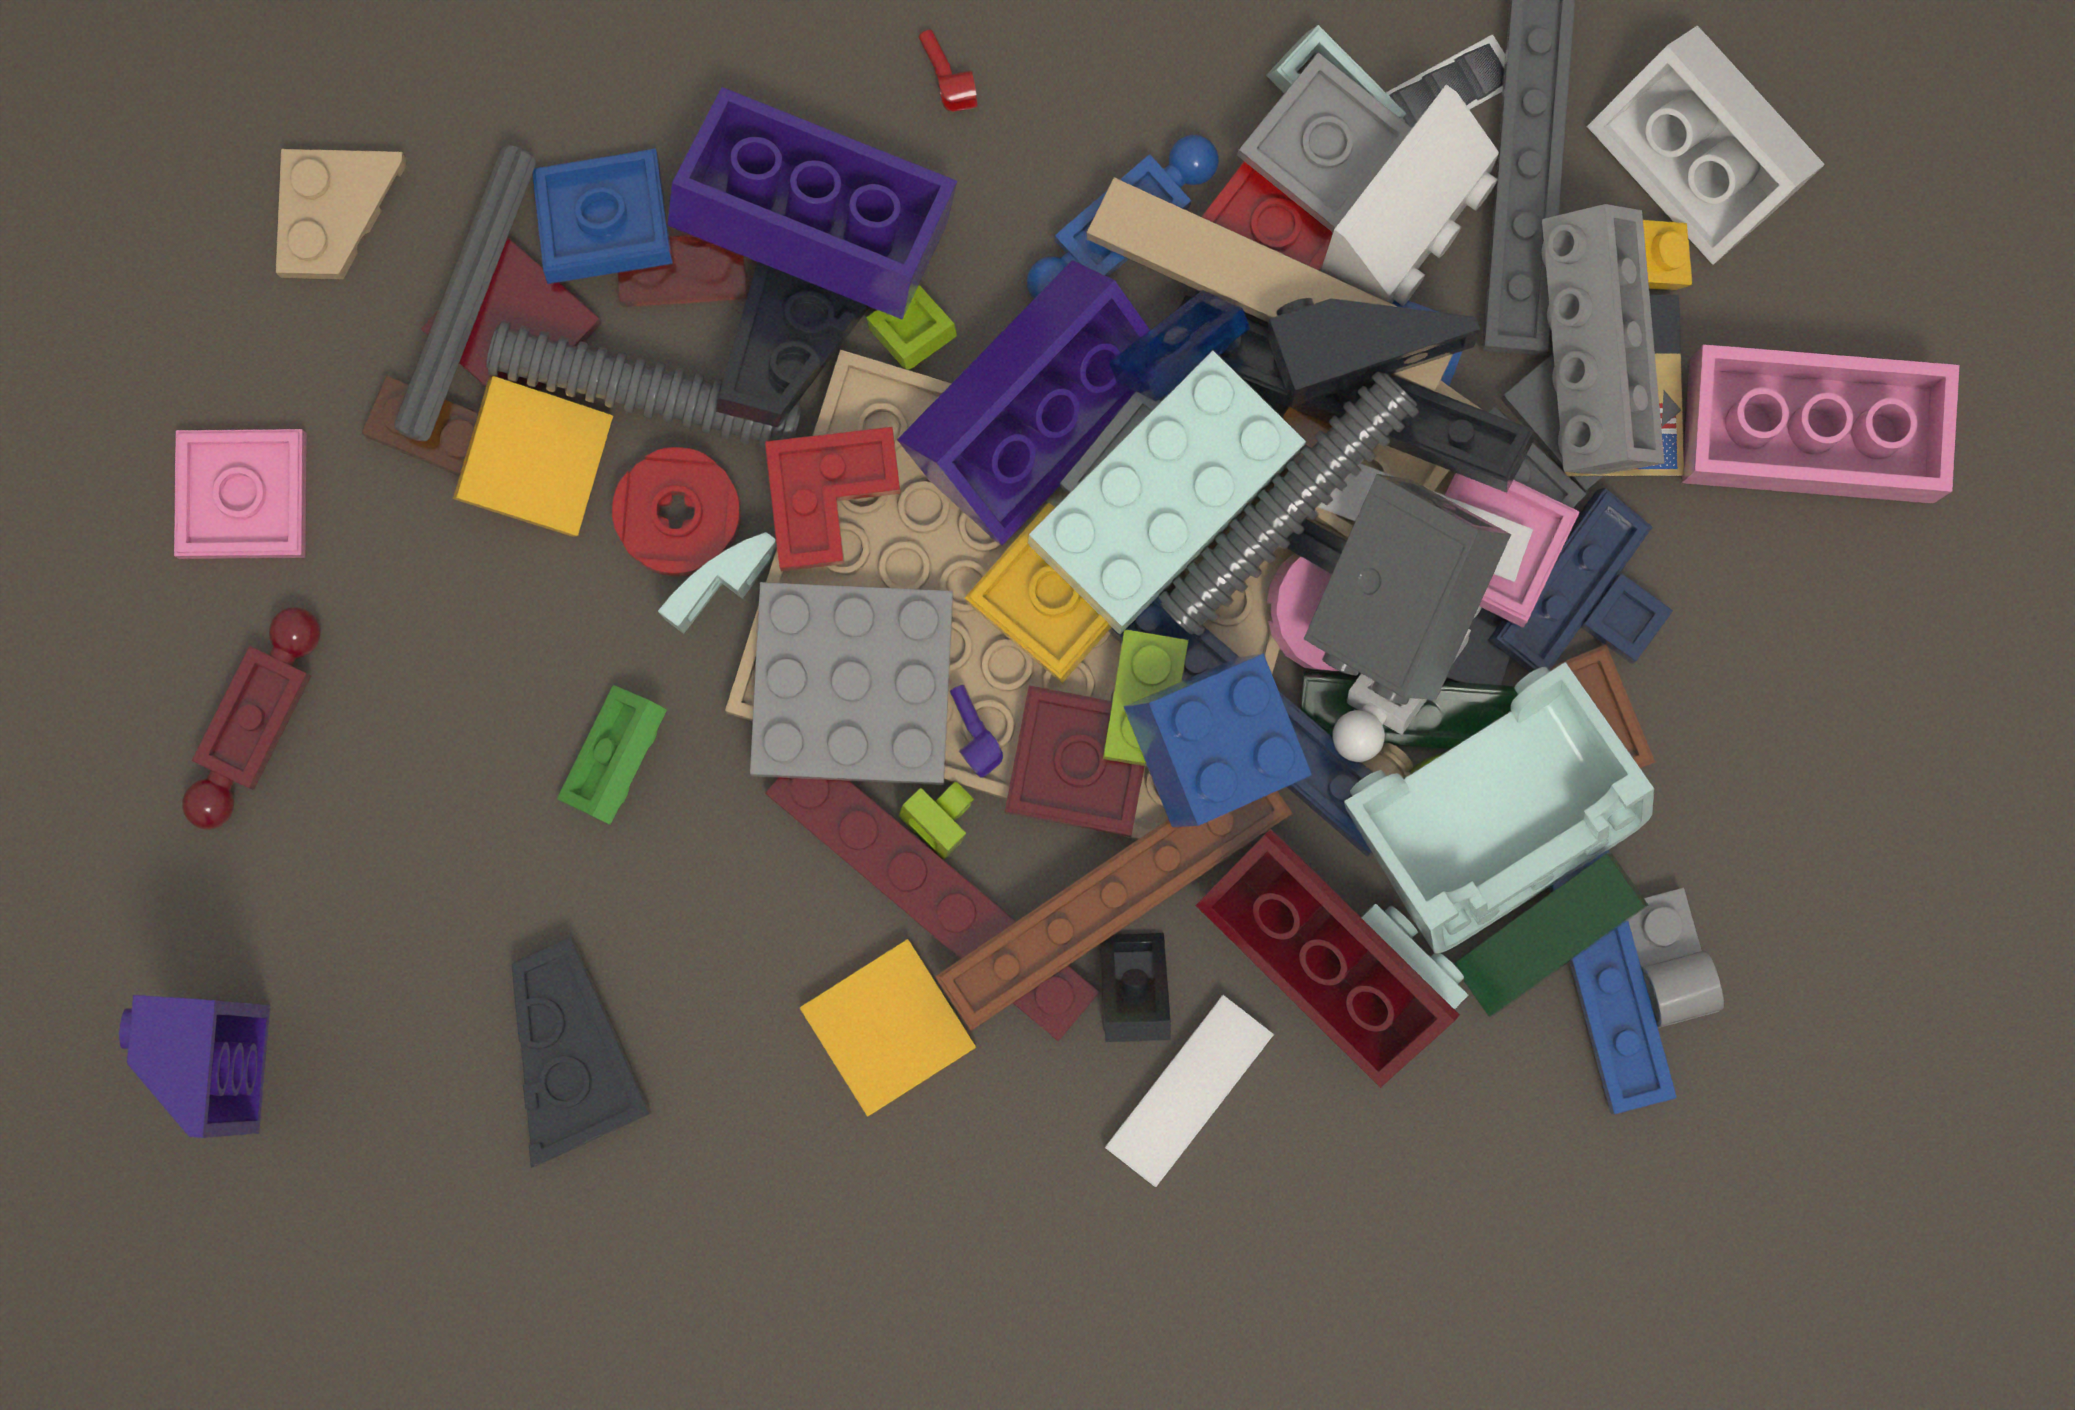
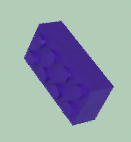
M721 87L672 182L668 226L903 320L948 224L957 181Z

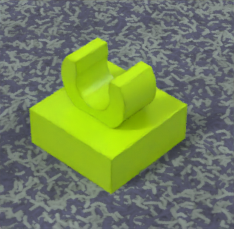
M957 781L936 802L920 788L902 805L898 817L942 860H945L961 844L966 835V832L955 821L971 807L974 798Z

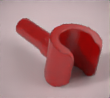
M926 30L919 35V39L935 69L934 72L938 78L944 108L952 112L976 108L978 104L972 71L952 74L950 63L933 31Z

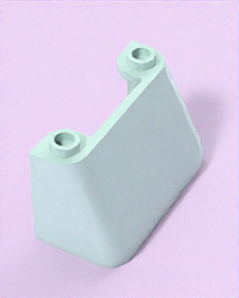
M1566 662L1552 671H1549L1547 667H1541L1526 675L1514 688L1518 695L1512 701L1511 712L1405 779L1399 773L1386 776L1382 770L1373 772L1356 783L1350 790L1352 797L1344 801L1346 810L1418 929L1436 954L1447 951L1462 943L1617 845L1640 829L1653 814V786Z

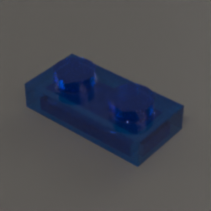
M1202 290L1112 359L1109 364L1116 382L1156 402L1165 394L1172 392L1212 351L1220 355L1229 344L1249 330L1250 327L1243 308Z

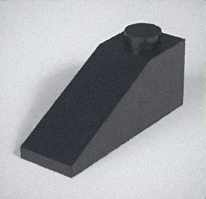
M1302 298L1283 305L1276 311L1277 316L1269 319L1267 339L1291 406L1295 407L1373 381L1372 376L1377 371L1382 375L1384 373L1391 375L1473 348L1480 332L1477 318L1472 316L1333 298L1314 304L1312 298Z

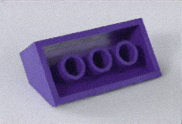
M1072 260L912 423L897 441L932 484L994 541L1003 545L1055 492L1062 480L1138 388L1142 385L1151 392L1176 365L1116 281Z
M133 995L132 1008H125L121 1017L119 1030L120 1046L122 1049H128L127 1064L189 1137L197 1138L259 1134L270 1005Z

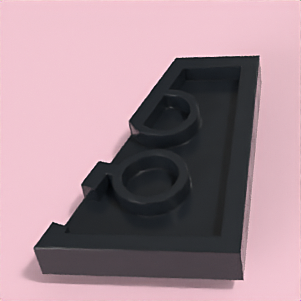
M757 262L718 396L716 412L778 428L870 306Z
M567 938L513 963L512 975L519 1042H521L525 1083L523 1091L530 1136L531 1168H534L652 1113L574 938Z

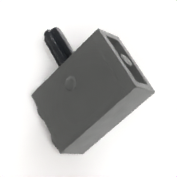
M1376 474L1348 539L1308 517L1301 523L1305 530L1300 535L1293 532L1287 538L1290 541L1287 549L1332 574L1304 640L1325 652L1322 660L1327 665L1350 675H1358L1360 672L1372 679L1374 683L1371 689L1383 698L1406 705L1410 698L1437 700L1512 534L1411 479Z

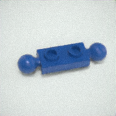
M1187 135L1173 145L1169 154V165L1163 169L1149 154L1120 180L1187 210L1191 206V200L1182 191L1181 187L1185 184L1200 185L1210 180L1217 171L1219 155L1216 147L1209 139L1200 135ZM1107 191L1055 235V242L1065 252L1061 258L1053 256L1044 257L1032 265L1027 275V289L1033 299L1072 260L1107 277L1129 260L1127 257L1087 240V231Z

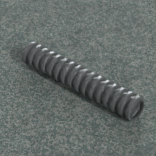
M502 320L500 325H497L495 328L486 362L488 374L497 377L499 372L508 373L507 379L513 382H517L519 377L527 379L528 386L536 387L538 382L547 384L546 390L550 392H556L557 387L566 389V396L574 398L577 392L586 394L585 400L591 403L595 402L596 397L605 400L604 405L606 407L613 408L615 403L623 404L624 411L633 413L634 408L644 410V417L652 418L654 413L663 415V422L669 424L675 418L682 420V427L690 429L693 423L701 425V432L709 434L711 429L721 431V438L729 439L730 434L740 436V443L748 444L750 439L760 441L759 448L766 449V441L795 438L802 407H799L800 400L777 428L716 412L723 379L715 378L714 382L710 383L704 381V374L695 373L694 378L684 376L685 370L677 367L674 373L665 371L666 365L664 363L657 362L654 368L646 365L645 358L638 357L636 362L628 361L626 353L618 352L616 357L607 355L608 349L601 346L597 352L588 350L589 344L582 341L579 342L578 346L569 345V338L560 336L558 341L550 339L549 332L541 331L539 336L530 334V328L523 325L517 331L511 329V323Z
M1377 371L1372 376L1376 383L1369 390L1363 386L1358 391L1361 398L1355 404L1348 401L1343 406L1347 412L1340 419L1337 416H1333L1329 420L1332 428L1326 434L1320 430L1315 435L1318 442L1312 448L1305 445L1300 450L1303 457L1298 462L1290 460L1286 464L1289 472L1284 477L1277 474L1272 479L1275 486L1269 492L1262 489L1258 493V497L1261 500L1256 506L1250 503L1246 505L1244 511L1247 515L1241 521L1234 518L1229 523L1232 530L1227 535L1220 532L1215 537L1218 543L1213 550L1206 547L1201 552L1204 559L1199 564L1192 561L1187 566L1190 573L1185 578L1177 576L1173 580L1176 588L1171 593L1164 590L1159 595L1162 601L1160 603L1161 606L1187 632L1201 636L1205 632L1203 624L1206 620L1216 621L1220 616L1217 609L1222 604L1229 607L1234 602L1231 595L1236 590L1243 593L1248 588L1245 581L1250 576L1258 578L1262 574L1259 566L1264 561L1271 564L1276 559L1273 552L1279 546L1282 549H1286L1290 545V541L1287 538L1293 532L1300 535L1305 530L1301 523L1307 517L1314 520L1319 515L1316 508L1321 503L1328 506L1333 501L1330 494L1336 488L1343 491L1347 487V483L1344 480L1350 473L1354 476L1360 474L1362 470L1358 465L1364 459L1371 462L1376 457L1373 450L1379 444L1386 447L1391 442L1387 436L1393 429L1401 432L1405 428L1401 421L1408 414L1414 418L1419 413V410L1416 408L1418 404L1386 373L1382 375Z

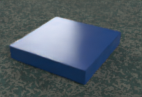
M656 149L534 168L532 174L543 272L547 284L673 264L660 163Z

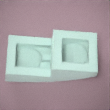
M765 532L725 550L693 573L673 592L658 612L667 622L684 634L722 584L743 599L774 558L777 549L776 539Z

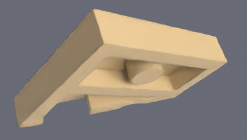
M281 149L276 273L280 278L344 279L358 254L357 246L361 238L371 231L382 210L379 206L395 177H401L406 168V157L403 152Z

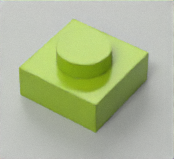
M920 285L911 300L903 320L880 310H876L866 317L872 334L906 370L912 369L957 337L954 322Z

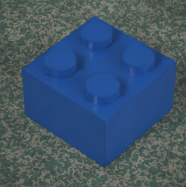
M1264 653L1235 658L1124 706L1172 827L1199 826L1312 776Z

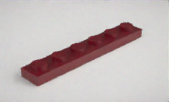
M779 777L765 793L960 959L1016 922L850 781ZM1067 966L1013 1004L1059 1042L1100 992L1072 968Z

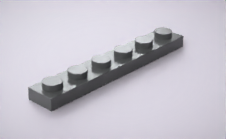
M1509 0L1498 139L1499 154L1495 177L1498 180L1494 190L1482 351L1545 356L1548 352L1550 327L1547 320V309L1549 306L1547 272L1542 259V245L1544 242L1542 219L1559 215L1575 0Z

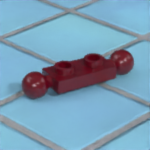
M290 607L280 611L273 618L269 628V637L273 645L270 654L267 655L249 646L191 760L211 770L207 779L194 782L183 796V813L186 819L195 827L212 830L223 826L230 819L234 810V797L230 789L234 781L249 789H255L311 678L307 673L292 667L296 658L310 654L320 641L321 629L319 622L308 610Z

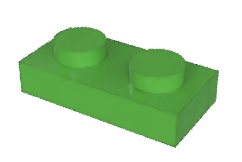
M613 685L557 800L611 825L619 807L628 795L629 786L648 748L653 744L657 736L659 725L667 709L646 698Z

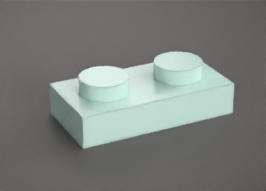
M1374 904L1360 916L1454 1009L1468 996L1458 985L1464 979L1463 974L1443 954L1434 953L1431 957L1426 954L1412 940L1418 933L1417 929L1395 907L1390 905L1384 912L1377 904Z

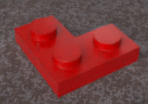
M893 427L765 442L778 560L781 572L845 564L837 501L901 494Z

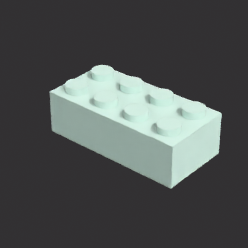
M1212 351L1029 534L1028 545L1100 614L1118 634H1121L1215 540V537L1220 532L1222 533L1229 526V523L1244 511L1246 505L1251 504L1258 497V493L1272 483V479L1286 468V464L1290 460H1294L1301 453L1300 450L1304 447L1306 441L1230 366Z

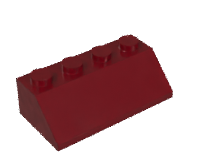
M1271 829L1195 905L1380 1088L1446 1030L1460 1015Z

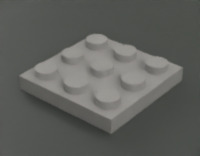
M760 582L750 775L758 777L944 785L953 591Z

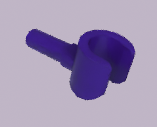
M960 685L950 690V693L967 730L974 739L961 748L959 752L980 778H983L1001 764L1003 752L997 740L986 729L983 721L980 720L965 686Z

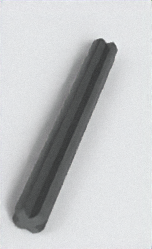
M505 145L500 150L396 417L395 429L410 439L427 441L432 434L525 194L536 161L530 152L522 148Z

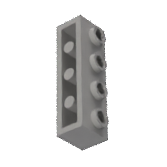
M1603 204L1542 219L1544 238L1542 259L1547 272L1549 296L1547 320L1552 331L1555 365L1552 378L1558 399L1560 422L1558 446L1563 457L1564 472L1603 475L1664 464L1642 210Z

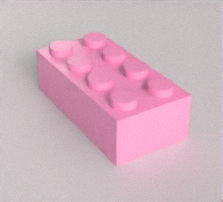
M1703 344L1689 360L1683 453L1684 476H1682V483L1935 503L1951 493L1953 488L1960 365Z

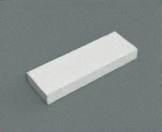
M1222 995L1113 1135L1105 1148L1154 1187H1157L1274 1034L1226 996Z

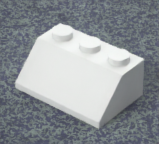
M1699 26L1694 27L1668 44L1587 126L1673 222L1687 223L1688 238L1712 265L1784 204L1825 165Z
M1445 85L1334 229L1321 272L1392 304L1395 300L1404 306L1425 277V274L1418 269L1428 255L1433 253L1440 258L1460 232L1461 226L1454 222L1467 205L1476 211L1488 197L1498 180L1490 173L1499 152L1459 94L1451 87Z

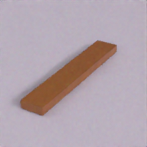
M1278 791L1199 826L1172 827L1168 819L935 976V978L972 1031L1289 817L1292 812Z

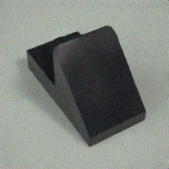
M1164 933L1118 934L1111 936L1100 944L1105 1042L1171 1040Z

